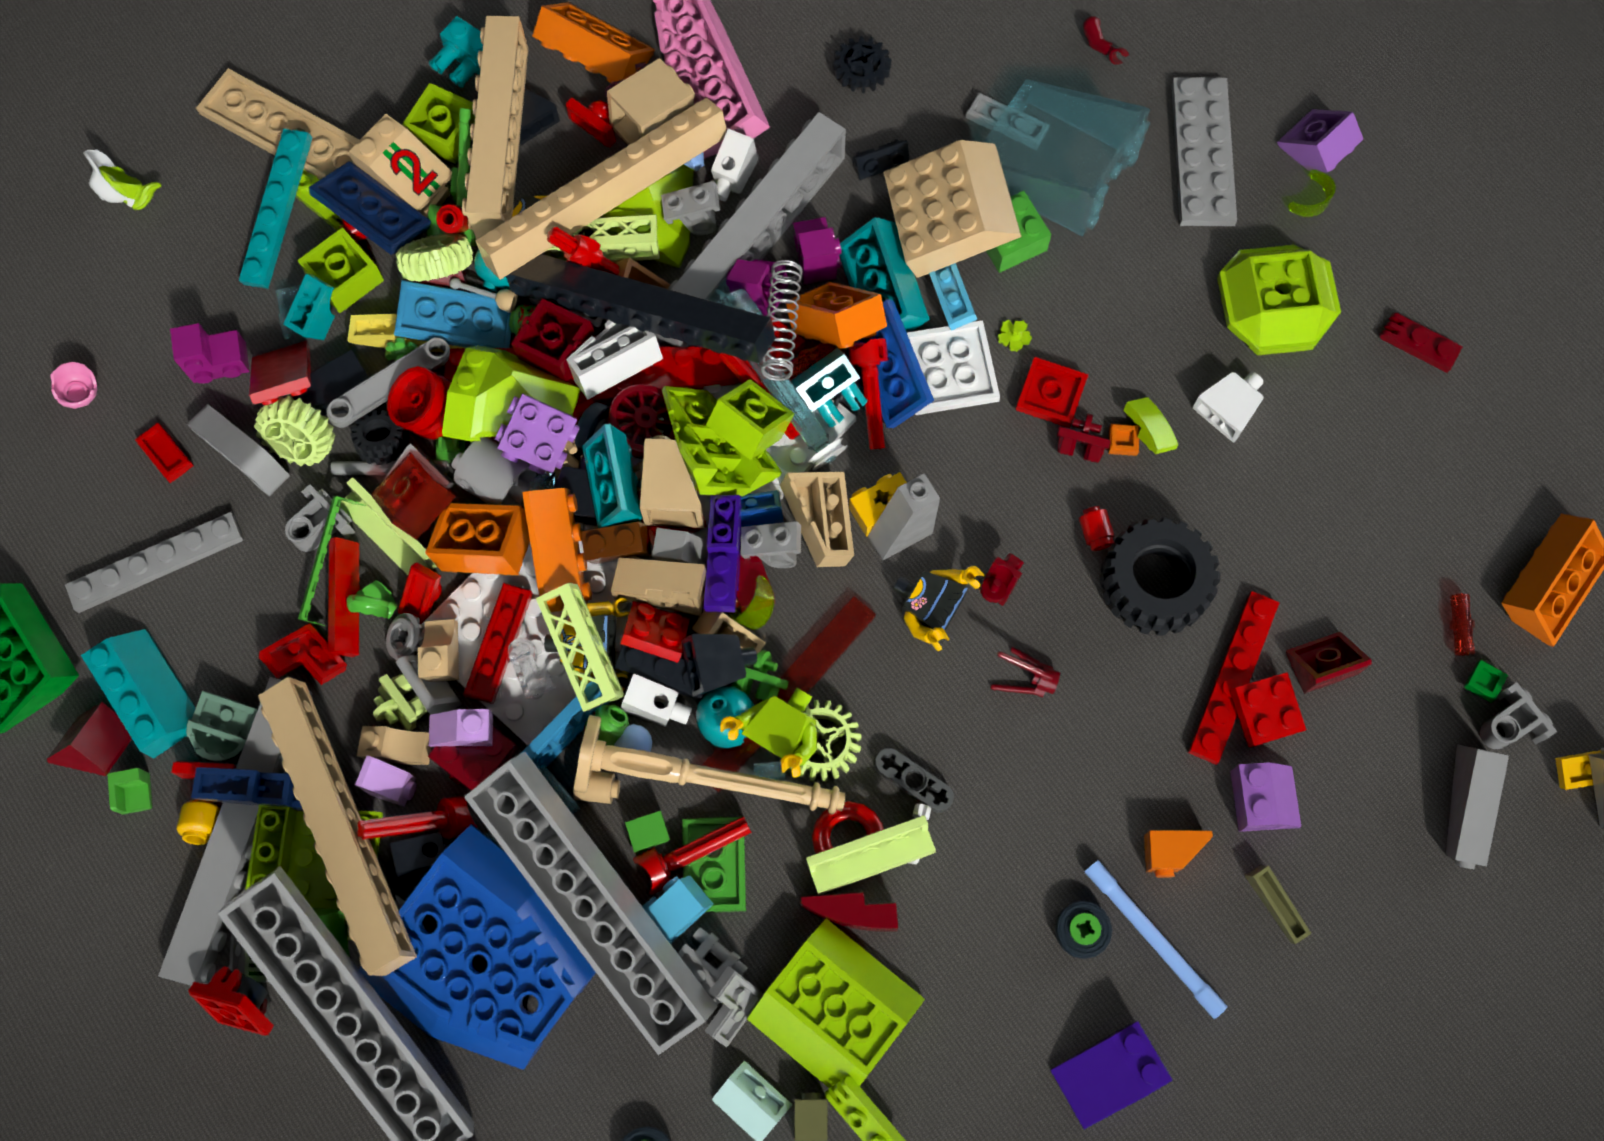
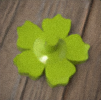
M1010 320L1003 321L1001 333L997 336L998 342L1003 346L1009 345V350L1015 352L1022 349L1023 345H1029L1032 337L1030 332L1026 331L1028 324L1024 320L1020 322L1015 321L1014 325Z

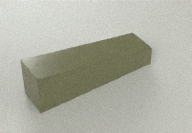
M1260 865L1244 875L1291 944H1297L1311 934L1269 866Z

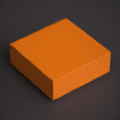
M1110 424L1109 440L1111 442L1108 454L1137 456L1139 453V426Z

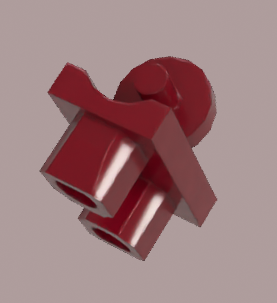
M1087 413L1085 421L1074 418L1072 423L1073 427L1082 429V432L1064 427L1058 429L1057 453L1073 456L1076 442L1087 445L1083 460L1099 463L1104 450L1109 449L1111 440L1088 434L1089 431L1100 434L1102 425L1091 423L1093 414Z
M1009 553L1004 560L997 557L979 588L982 597L989 602H998L1004 606L1023 574L1020 572V569L1024 562L1012 553Z

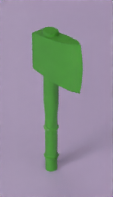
M460 108L456 205L462 206L463 198H467L468 190L465 188V174L470 173L468 149L470 148L471 109ZM432 204L429 206L428 219L431 220V228L427 230V237L448 234L439 228L436 221L437 212L442 206ZM472 229L460 233L466 236L471 247L477 246L476 237Z

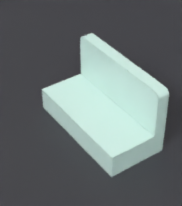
M746 1061L733 1072L712 1099L755 1141H763L792 1106L782 1094Z

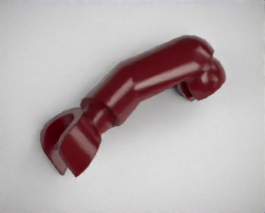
M1090 16L1084 20L1082 26L1089 46L1105 56L1109 55L1112 64L1119 65L1123 63L1117 58L1116 52L1127 57L1129 56L1128 51L1123 47H1113L1111 42L1103 38L1100 19L1096 16Z

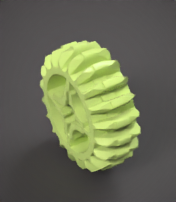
M457 233L431 235L401 247L396 253V263L404 279L418 282L432 279L438 280L451 274H457L458 271L469 267L473 261V251L468 239L464 235Z
M289 395L285 398L280 396L279 400L275 403L261 407L255 419L254 428L257 430L256 436L262 439L261 444L268 446L270 453L274 452L279 455V459H287L289 464L296 462L299 466L304 464L312 466L314 463H320L331 451L335 434L332 432L334 427L328 424V417L320 414V409L315 410L311 407V403L305 404L301 398L294 400Z
M814 700V709H810L808 705L804 711L806 715L815 720L826 719L839 726L837 729L836 727L824 728L816 720L817 734L822 739H829L825 742V750L823 746L821 747L817 743V750L815 752L821 756L825 763H814L808 760L801 766V774L799 776L803 777L807 771H810V781L813 782L816 779V773L821 774L822 782H827L828 772L832 773L834 779H838L839 772L837 768L847 773L849 766L845 761L854 764L857 761L856 756L850 752L858 753L861 750L860 745L852 743L861 740L860 733H851L858 728V723L851 722L847 724L852 718V714L847 712L841 716L843 706L840 704L836 706L834 711L830 710L831 701L829 700L826 701L825 708H820L819 700ZM845 736V748L834 759L830 747L838 741V738Z

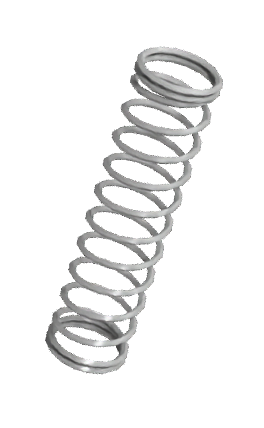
M790 260L778 261L771 267L772 276L770 278L771 286L769 288L770 296L768 297L767 317L771 316L774 319L772 323L779 321L794 324L793 329L776 328L773 326L774 331L791 332L793 334L791 339L775 338L774 340L790 342L792 348L785 349L770 346L772 349L768 350L765 356L767 355L771 359L765 361V356L762 359L761 373L766 378L775 381L786 380L793 375V363L790 360L794 358V353L791 350L795 348L792 340L796 338V334L793 331L797 328V324L794 321L798 318V314L795 311L799 309V305L796 302L800 299V295L797 292L801 289L798 282L801 281L802 268L799 264ZM779 265H791L796 267L799 273L792 270L775 272L774 269ZM783 272H790L796 275L791 277H785L778 274ZM780 282L783 284H796L798 289L795 291L778 289L775 287V284ZM778 292L794 293L797 295V298L795 300L778 299L774 294ZM776 302L794 303L796 308L794 310L778 309L773 304ZM770 307H773L775 310L770 312ZM777 311L794 313L795 318L792 320L776 318L772 314ZM772 351L789 352L791 357L788 359L775 358L768 353ZM771 365H780L787 369H778L771 367ZM769 367L775 371L789 370L790 372L787 375L775 376L768 374L764 369Z

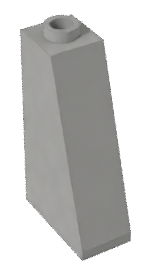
M925 473L897 488L868 535L882 561L933 534L940 497Z
M1457 744L1445 854L1456 860L1455 865L1475 869V864L1487 867L1509 759L1508 755Z

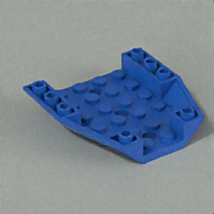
M472 824L441 853L399 910L417 957L386 976L368 975L362 966L360 967V972L376 993L430 1037L522 1070L527 1067L544 1044L542 1042L576 996L584 990L596 974L504 849ZM426 915H432L437 920L438 926L433 933L426 931L423 927V919ZM480 954L487 959L488 966L485 972H478L474 969L472 960L475 955ZM525 995H533L538 1000V1009L535 1012H529L524 1009L522 1000Z

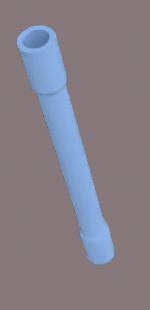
M1097 860L1084 871L1191 990L1195 999L1210 1016L1215 1019L1221 1015L1228 1006L1197 975L1121 889L1116 879L1101 862Z

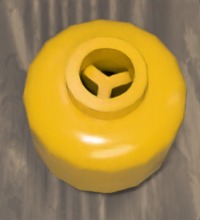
M194 799L182 805L176 826L178 834L182 836V840L194 845H204L209 841L220 812V807L214 804V801Z

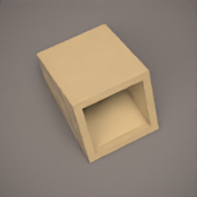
M659 58L607 90L610 125L630 145L694 105L695 93L688 83H684L677 76L671 66H667Z
M661 435L654 436L652 439L645 438L640 510L644 525L704 528L702 506L676 441Z

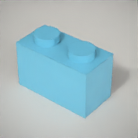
M677 876L674 877L662 888L665 891L658 899L653 897L642 906L670 944L714 905L691 876L681 879Z

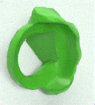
M377 580L359 590L355 595H349L346 599L347 608L352 613L361 612L365 615H374L387 619L391 618L397 607L391 591Z

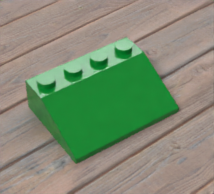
M23 583L0 584L1 734L7 732L62 695L79 677L78 672Z

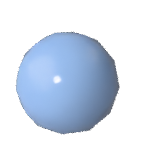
M632 724L626 727L622 736L616 741L615 746L650 752L652 738L648 730L643 726Z

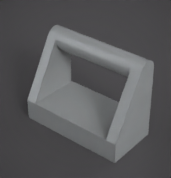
M418 655L403 656L396 661L397 666L430 715L452 711L462 704L447 681L428 682L418 678Z

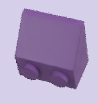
M1312 109L1277 143L1282 150L1308 171L1328 173L1346 155L1354 150L1363 140V136L1353 112Z
M1270 762L1239 764L1230 771L1239 832L1301 827L1292 766Z

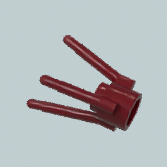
M1012 647L1010 651L1024 661L1001 651L997 653L998 657L1032 672L1031 684L1036 686L1033 688L992 684L990 686L992 690L1034 694L1042 698L1045 692L1050 694L1055 692L1061 672L1041 663L1015 647Z

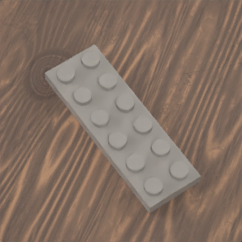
M1173 77L1171 88L1180 226H1235L1237 210L1227 78Z

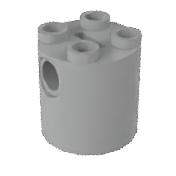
M480 437L481 441L470 442V446L464 453L461 452L456 455L451 465L456 469L454 472L455 483L486 504L524 506L522 492L535 491L537 472L528 468L530 463L521 459L515 463L502 457V451L497 449L499 442L492 437Z

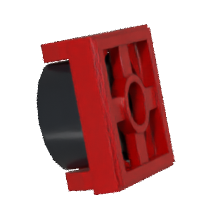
M224 966L214 974L208 985L194 981L188 990L189 994L217 1023L263 1036H268L274 1027L264 1015L267 1010V1000L265 999L268 994L267 990L254 979L242 974L238 969L231 971L228 967Z

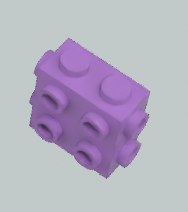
M522 393L520 399L514 396L507 411L512 417L508 425L501 424L495 440L500 442L497 449L502 451V457L517 463L521 459L530 463L528 468L534 472L545 475L546 471L553 474L555 467L561 469L568 453L563 452L567 441L573 443L580 426L575 425L577 418Z

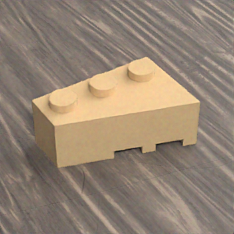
M844 472L787 473L780 487L795 520L801 524V533L816 566H846L854 556Z
M636 556L619 557L611 593L614 600L625 598L629 603L636 601L650 604L656 608L701 616L706 584L705 564L644 560Z

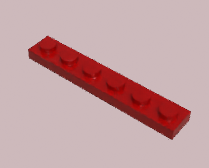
M1253 591L1249 593L1189 748V754L1215 765L1220 762L1238 714L1230 689L1250 682L1280 602Z

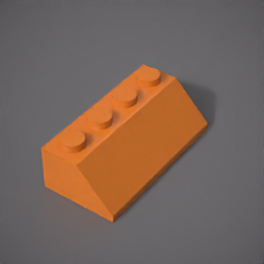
M569 2L541 6L532 36L540 40L542 46L562 52L563 57L567 60L578 61L584 64V68L587 71L607 77L606 80L613 85L619 84L643 69L655 52L654 48Z
M566 488L522 492L539 596L567 583L578 584L587 604L588 600H592V591L589 582L585 583L583 571L587 570V562L584 559V553H580L578 541H582V530L579 523L575 524L574 512L578 510L575 494H571L570 489ZM560 595L547 601L551 613L563 611L565 605Z
M1561 513L1556 522L1549 528L1548 534L1540 546L1535 549L1529 563L1520 572L1519 578L1511 590L1506 593L1502 602L1512 622L1549 646H1555L1604 570V539L1595 520Z

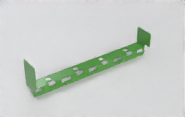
M333 496L298 617L299 620L322 626L325 625L308 621L307 617L319 580L318 575L320 569L322 570L325 554L327 553L328 548L326 547L331 539L340 502L343 500L354 505L366 506L351 499Z

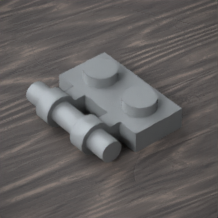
M700 927L692 936L701 944L699 948L694 951L685 943L678 952V955L718 1006L720 1001L711 995L709 991L727 966L734 969L741 976L747 971L748 967L739 960L741 957L734 951L731 953L718 942L719 938L713 933L709 935ZM711 952L723 962L717 970L703 959L707 953Z

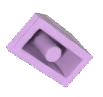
M457 709L430 715V747L492 746L493 715L489 709Z
M367 755L355 785L373 797L405 807L407 800H411L415 793L416 783L414 781L416 778L407 771Z

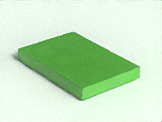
M740 817L682 819L683 846ZM745 836L683 866V878L691 876L714 904L705 913L746 911Z

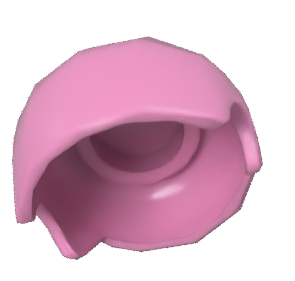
M73 361L63 363L51 374V392L54 399L63 407L73 409L89 405L96 397V378L85 364Z

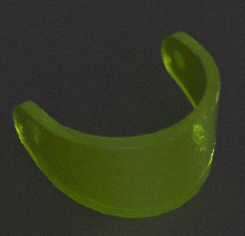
M1311 170L1309 172V177L1319 183L1325 191L1326 199L1323 202L1314 205L1290 202L1288 209L1303 217H1313L1321 214L1329 205L1336 191L1335 181L1328 174L1318 170Z
M763 576L756 578V591L747 609L742 614L736 609L735 612H728V616L751 630L764 626L773 612L774 593L768 580Z

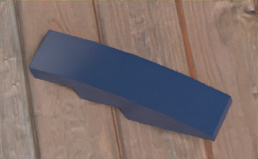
M196 767L192 799L302 809L300 801L297 800L293 793L294 786L289 774L263 773L257 770Z

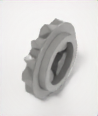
M403 613L392 621L386 635L387 651L392 658L398 660L403 656L414 655V652L418 651L419 642L424 639L421 636L424 627L419 624L420 618L409 613Z

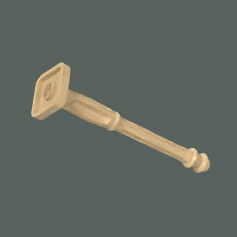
M589 715L578 759L574 786L575 792L586 793L592 771L601 772V769L639 778L678 783L679 785H684L688 782L809 805L811 811L816 810L817 807L828 809L829 814H834L836 810H843L845 793L839 792L838 786H833L832 789L821 788L818 782H815L813 786L691 764L686 758L682 760L677 757L644 750L606 745V741L598 740L601 717Z

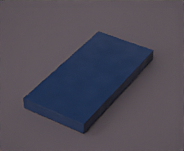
M348 161L309 187V194L390 255L431 228V220L351 161Z

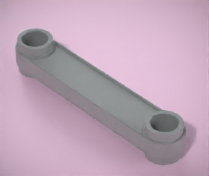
M432 338L336 398L327 407L329 422L336 427L344 428L386 402L391 387L398 376L409 368L419 366L435 371L443 366L450 358L448 343L441 338ZM439 348L444 351V354L434 356L430 351ZM337 409L348 411V414L342 418L333 415Z

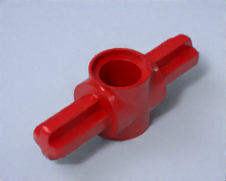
M552 227L546 235L547 241L564 251V256L567 258L566 261L615 275L619 274V266L603 256V251L600 249L601 245L594 239L584 235L572 237L558 227Z

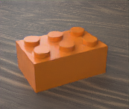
M829 282L801 294L800 299L796 302L799 305V309L795 311L798 314V318L794 321L797 324V328L793 332L804 336L806 339L821 341L823 344L829 343L836 345L838 348H848L854 345V341L873 337L877 334V331L887 327L882 297L879 293ZM786 303L787 309L794 310L796 308L794 303ZM788 313L790 320L795 318L794 313ZM790 322L791 329H793L794 324Z
M444 503L425 553L443 572L519 575L530 543L525 510L519 505Z

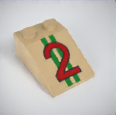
M387 114L349 151L357 167L418 212L452 178V171L407 128Z

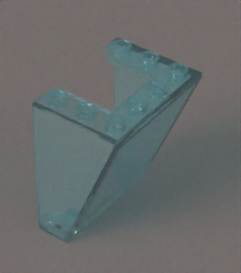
M1026 79L984 143H992L997 147L1010 197L1025 191L1039 214L1083 237L1088 228L1093 230L1100 218L1099 212L1105 203L1103 199L1110 188L1107 185L1110 179L1116 180L1122 169L1125 170L1128 166L1132 168L1140 155L1138 151L1145 141L1144 135L1150 126V122L1147 121L1150 109Z

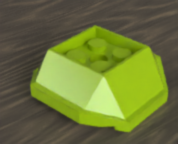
M1296 245L1239 250L1217 277L1227 328L1240 340L1248 344L1249 348L1256 355L1313 350L1341 313L1330 261ZM1276 290H1281L1284 294H1280Z

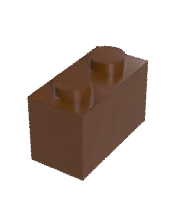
M641 522L581 531L586 562L600 564L618 561L619 557L651 555L648 528Z

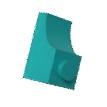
M306 273L283 325L305 338L324 340L335 318V315L330 311V300L334 287L316 276Z

